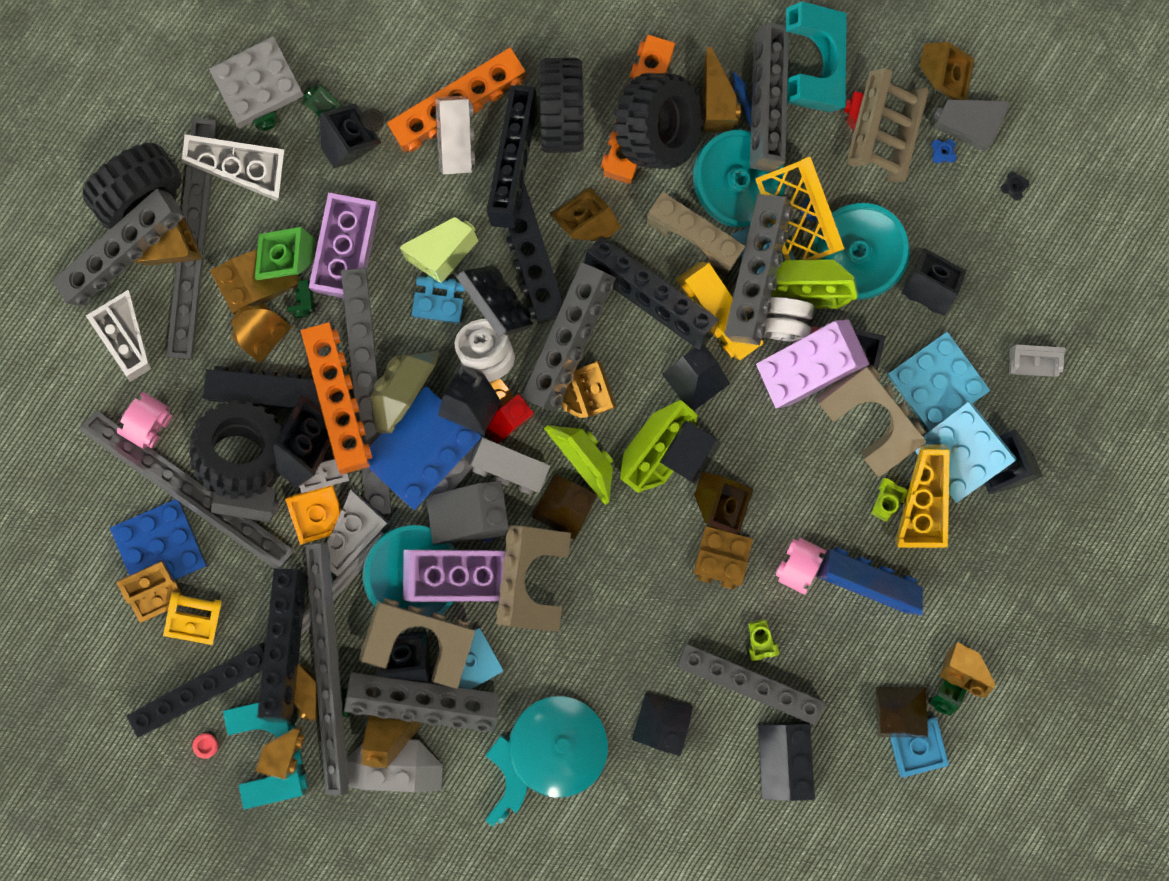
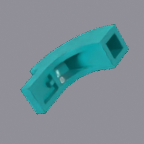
M501 734L485 755L502 770L506 779V791L503 797L485 819L492 827L496 822L500 825L510 813L507 811L508 807L515 813L518 812L527 791V786L521 781L512 766L509 754V739Z

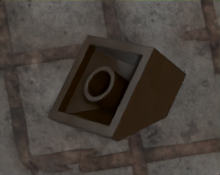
M701 472L694 495L704 522L737 535L740 534L753 489L723 476Z
M554 474L532 517L559 532L571 533V538L575 540L598 495Z
M876 687L877 737H928L926 687Z

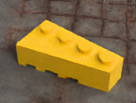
M698 262L676 278L688 298L719 319L714 336L717 339L720 338L724 343L723 349L730 358L734 357L737 360H742L764 344L762 340L760 345L732 342L724 334L733 297L710 263Z
M923 444L920 447L895 538L897 548H948L949 448L946 444Z

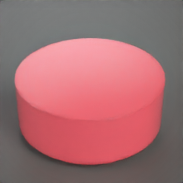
M211 733L200 734L193 742V751L200 758H210L219 749V741Z

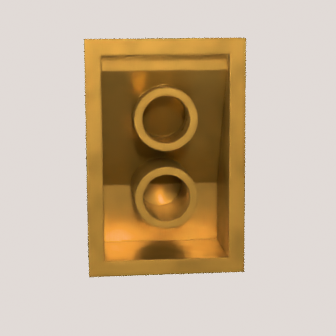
M707 47L704 58L703 132L731 131L734 125H738L741 106L736 104V94L713 48Z
M257 249L232 258L210 270L234 315L246 305L265 304L297 287L298 281H301L297 274L256 280Z

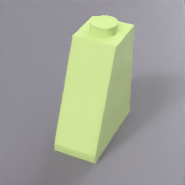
M454 217L406 242L400 247V250L408 262L442 283L474 247L478 239L474 232L475 228L471 223L466 220L462 222Z

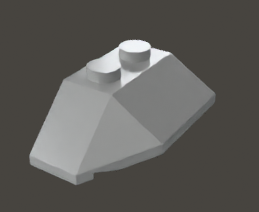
M410 739L387 768L363 766V744L346 759L347 775L349 778L348 787L362 790L399 792L442 790L443 764L437 760L420 740Z

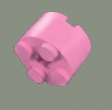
M141 392L140 395L143 398L141 400L135 398L120 421L124 424L123 429L118 428L117 434L142 449L147 447L152 449L160 438L157 434L161 427L166 428L173 415L169 412V406L147 393Z
M799 538L798 541L793 539L787 551L790 558L787 563L782 561L776 573V576L780 577L778 582L805 595L807 589L803 587L804 585L810 586L823 560L819 555L825 556L827 550L802 538Z

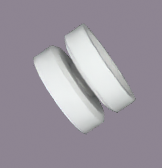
M771 297L772 308L771 312L766 316L768 318L765 321V338L797 342L811 334L812 328L804 322L813 319L815 308L813 304L795 299Z
M486 319L470 322L457 334L454 344L461 365L484 374L489 382L500 379L513 367L515 355L508 335L498 337Z

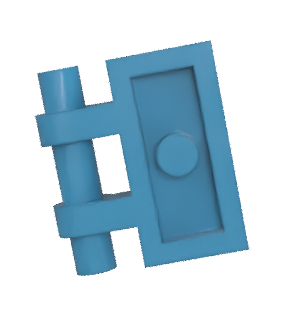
M429 275L427 277L417 276L416 285L425 286L426 289L425 293L415 292L412 317L460 324L464 300L455 298V291L465 292L462 284L454 278H449V280H444L440 283ZM434 288L446 289L447 296L433 295Z

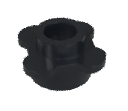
M1010 172L1007 175L1006 183L1001 185L1000 189L1003 194H1009L1014 200H1020L1023 197L1022 193L1029 187V181L1015 172Z

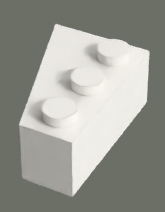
M129 290L86 315L90 324L130 382L151 369Z

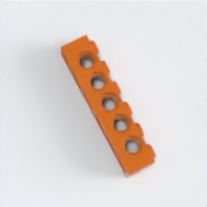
M647 35L646 41L640 42L637 55L641 57L638 64H633L630 78L634 79L636 76L644 73L667 74L675 43ZM648 60H654L658 66L648 68L645 63ZM612 131L608 145L612 147L609 155L604 154L601 168L604 169L605 177L631 185L637 164H633L627 158L620 159L616 156V152L622 146L617 143V131Z
M510 47L387 122V125L403 152L405 153L408 150L413 152L420 148L422 142L426 139L437 137V121L432 118V114L436 111L435 97L465 96L469 99V102H472L473 114H475L488 101L494 102L504 95L503 92L510 89L511 85L521 86L525 82L526 71ZM497 73H502L506 76L500 82L495 81L493 77ZM480 85L485 88V91L481 94L473 92L476 86ZM415 123L424 125L423 129L419 132L411 130Z
M329 322L303 329L301 334L338 471L343 475L370 467L368 459H372L369 444L364 445L362 436L366 435L363 422L357 421L355 414L360 411L356 397L351 398L349 392L350 389H353L350 375H345L343 370L347 363L343 351L339 352L337 344L341 343L337 329H332ZM325 347L331 348V352L327 356L319 355L321 349ZM328 371H337V376L335 378H325V375ZM342 393L344 397L340 402H332L331 399L334 394ZM342 416L350 417L349 423L345 426L338 425V420ZM354 439L357 441L354 448H344L347 440Z

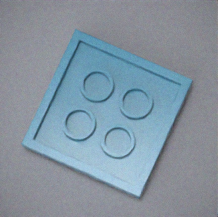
M948 332L887 374L927 431L931 430L969 400L973 404L990 391Z
M970 400L923 435L927 441L925 444H946L949 448V495L956 503L1017 459ZM920 447L917 450H915L917 455L919 453Z

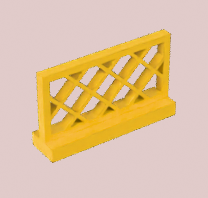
M811 157L755 178L760 193L763 195L778 196L783 183L795 188L796 191L790 203L793 207L805 212L799 225L790 221L788 223L797 227L792 241L787 240L790 243L788 250L786 245L783 244L782 252L785 260H791L789 253L793 245L806 250L802 260H817L844 250ZM799 167L802 178L798 186L785 181L788 172ZM784 173V176H783L782 179H780V178H778V177H775V176H778V175ZM770 178L780 181L775 195L765 191L762 181ZM803 181L807 190L800 188ZM799 190L809 194L810 202L806 209L793 204ZM811 204L813 205L815 213L809 211ZM807 213L817 217L819 221L815 232L802 227ZM776 220L771 221L772 225L775 224ZM820 227L824 236L817 234ZM800 229L813 234L808 248L795 243ZM817 236L826 240L829 250L817 253L810 250ZM808 252L815 254L814 256L806 258Z

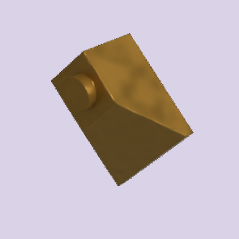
M950 42L924 44L920 58V68L934 88L953 100H967L974 58Z
M590 187L550 214L572 239L597 241L601 236L606 239L621 228L611 208Z

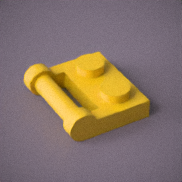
M172 591L163 636L213 645L222 601L214 599L213 602L181 596L179 592ZM177 605L212 611L211 617L176 611Z

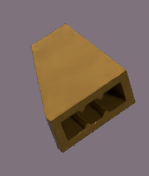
M184 217L175 228L167 231L158 243L150 246L143 252L142 257L134 262L151 266L200 260L202 256Z
M369 715L362 746V765L372 768H387L419 730L421 722H407L402 719L380 718Z

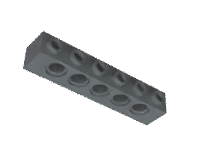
M766 22L754 34L750 168L768 172L776 170L785 163L789 44V32H786V26Z
M159 189L153 191L52 280L66 304L81 307L89 303L91 297L98 291L105 289L113 278L122 274L129 264L141 258L144 251L158 243L167 231L178 225V222L185 215L171 193Z
M757 195L724 333L732 342L760 345L761 338L765 336L766 316L771 312L772 301L770 299L772 291L777 287L776 274L778 267H781L783 261V244H786L788 240L787 227L794 214L793 206L786 197ZM776 220L774 225L768 227L771 221ZM771 243L769 248L762 250L764 245ZM765 266L761 273H757L760 267ZM760 289L756 296L751 297L755 290ZM750 313H754V316L746 321V317Z
M581 262L522 398L544 409L557 412L563 402V396L567 387L573 380L575 369L583 357V351L587 342L593 334L598 317L603 312L606 299L613 289L615 277Z
M686 643L676 664V667L814 725L817 724L825 702Z
M351 673L345 712H351L356 715H373L380 718L402 719L407 722L416 721L430 725L452 726L457 729L466 728L480 732H494L498 717L499 693L464 688L457 689L443 685Z

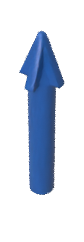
M733 72L734 92L738 94L751 128L752 104L745 89L747 85L736 72Z

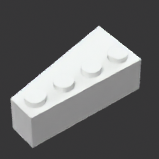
M192 135L184 136L182 163L276 201L279 198L284 149Z

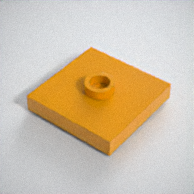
M334 485L285 498L300 545L331 535L342 510Z

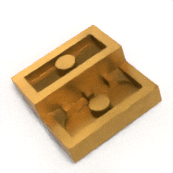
M163 560L116 582L127 604L130 603L140 623L168 611L172 591L179 592L181 596H184Z

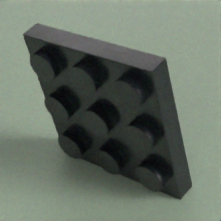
M491 265L462 271L456 276L498 337L527 330L534 324L530 319L529 311L519 304L516 299V293L513 289L507 287L502 280L501 272Z

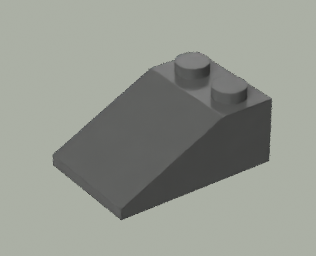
M501 481L474 484L426 497L433 545L507 535L509 527Z

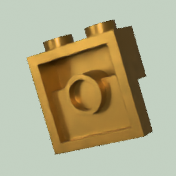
M705 526L692 574L698 575L697 580L711 583L712 579L722 581L721 586L735 590L736 586L741 587L753 539Z

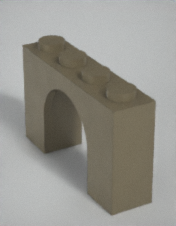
M664 192L661 193L648 213L647 225L666 237L670 232H674L689 240L708 256L707 263H710L712 268L726 277L741 257L745 248L743 244Z
M871 365L842 378L816 398L819 405L833 422L856 405L864 402H876L889 410L890 425L888 430L880 439L861 452L866 463L878 477H881L927 441L923 436L926 433L924 428L918 421L913 423L908 416L911 412L903 402L898 405L893 398L896 396L895 392L888 384L882 385L878 380L881 375Z
M509 525L506 535V551L503 559V575L500 584L499 607L496 612V625L559 632L562 607L535 603L527 594L525 574L530 563L539 556L549 555L568 558L571 533Z
M387 598L384 599V602L377 601L359 659L362 662L386 668L397 636L409 627L424 626L435 633L439 644L438 655L430 679L435 683L458 689L475 634V630L469 628L470 623L456 619L455 623L446 621L447 616L435 612L428 616L422 614L423 609L411 605L408 606V609L398 607L399 602Z

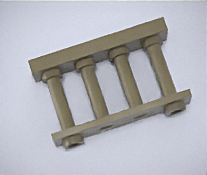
M883 68L869 72L846 164L856 167L869 165L870 162L889 171L887 182L906 181L909 173V165L929 89L925 87L909 90L908 92L890 82L893 71ZM887 93L906 101L903 115L885 107L884 103ZM881 116L901 125L897 138L879 130ZM875 139L895 148L892 161L873 153Z

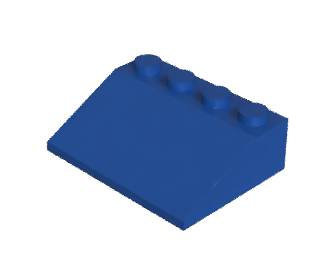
M427 386L416 396L405 415L396 424L393 432L382 433L370 446L372 459H368L370 465L368 468L413 510L421 504L482 437L475 431L438 416L442 400Z
M837 547L834 548V551L827 550L816 576L817 578L903 613L922 616L923 587L916 584L918 580L903 575V578L893 575L894 570L884 566H880V569L870 566V560L859 556L855 560L848 557L849 552Z

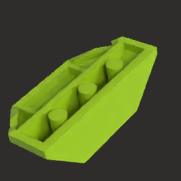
M785 260L782 262L781 267H778L776 274L777 287L772 291L771 297L808 302L815 306L814 309H839L851 300L858 298L854 276L835 260Z
M681 400L653 413L623 452L620 479L637 493L665 484L674 471L661 464L660 460L684 421L686 420L696 426L698 415Z
M547 425L544 428L545 432L606 506L610 500L613 473L611 463L613 459L605 450L600 452L595 445L598 441L590 431L585 433L583 429Z

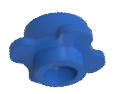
M952 139L942 142L934 140L931 145L933 148V162L937 164L947 161L953 163L956 160V155L954 154L955 141Z

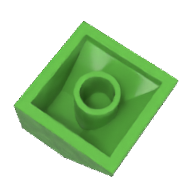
M302 227L259 234L255 279L263 280L300 274L314 262L316 239Z

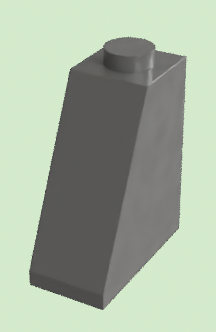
M947 100L943 107L940 105L937 107L933 115V119L936 120L933 128L985 152L991 146L1010 106V102Z
M268 486L266 487V492L260 495L255 492L252 498L247 499L244 498V495L238 496V499H230L231 495L224 494L221 497L216 495V490H214L211 513L270 522L271 515H277L279 500L275 499L276 490Z

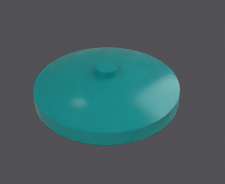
M743 130L726 131L709 140L698 153L693 168V185L702 207L718 222L736 228L750 227L757 195L761 194L755 178L771 173L750 168L751 132ZM783 164L779 166L776 170L783 168ZM783 173V174H780V175H778V176H775V177H778V178L782 179L783 176H784V173ZM770 178L762 181L766 192L775 195L780 181ZM783 183L778 196L784 197L786 184Z
M855 203L834 211L832 216L844 250L817 260H835L854 276L858 292V298L855 300L871 299L887 292L900 280L909 261L910 245L903 225L893 213L875 204ZM820 227L817 234L824 236ZM817 236L811 246V250L817 253L829 250L826 240Z
M400 526L383 534L369 550L363 567L364 588L372 605L375 607L377 601L384 602V599L387 598L399 602L398 607L408 609V606L411 605L423 609L422 614L431 616L432 612L442 615L454 601L403 600L404 550H456L451 543L433 545L431 529L425 526Z
M548 697L527 707L515 721L509 739L510 760L518 777L531 790L548 797L561 798L573 796L589 788L602 773L608 755L607 735L599 717L586 704L570 697Z

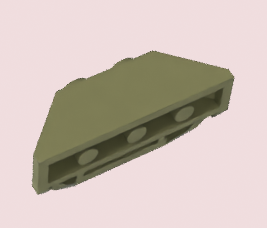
M436 350L393 357L388 362L386 372L376 381L374 391L370 395L375 430L378 433L393 432L396 424L405 415L435 367L441 354Z

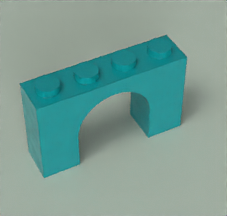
M802 1L786 8V32L806 36L813 40L818 46L823 60L822 72L819 78L801 73L788 78L787 104L829 113L845 108L847 13Z
M259 702L223 711L228 735L261 729L279 738L296 728L291 723L266 722L257 718ZM301 750L296 751L294 759L298 760L294 774H290L288 778L281 779L267 776L239 784L243 809L300 797L306 793L309 784L306 774H302L300 764H303Z

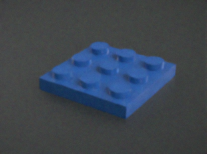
M177 499L110 528L129 575L162 560L175 580L208 566L183 505Z

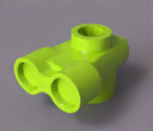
M883 478L878 487L880 493L871 513L883 521H888L891 515L897 511L899 503H904L908 490L896 485L890 479ZM882 503L886 505V510L883 508Z
M766 619L749 622L751 648L748 650L751 661L779 655L778 644L773 642ZM763 629L764 633L757 636L755 634L757 630Z

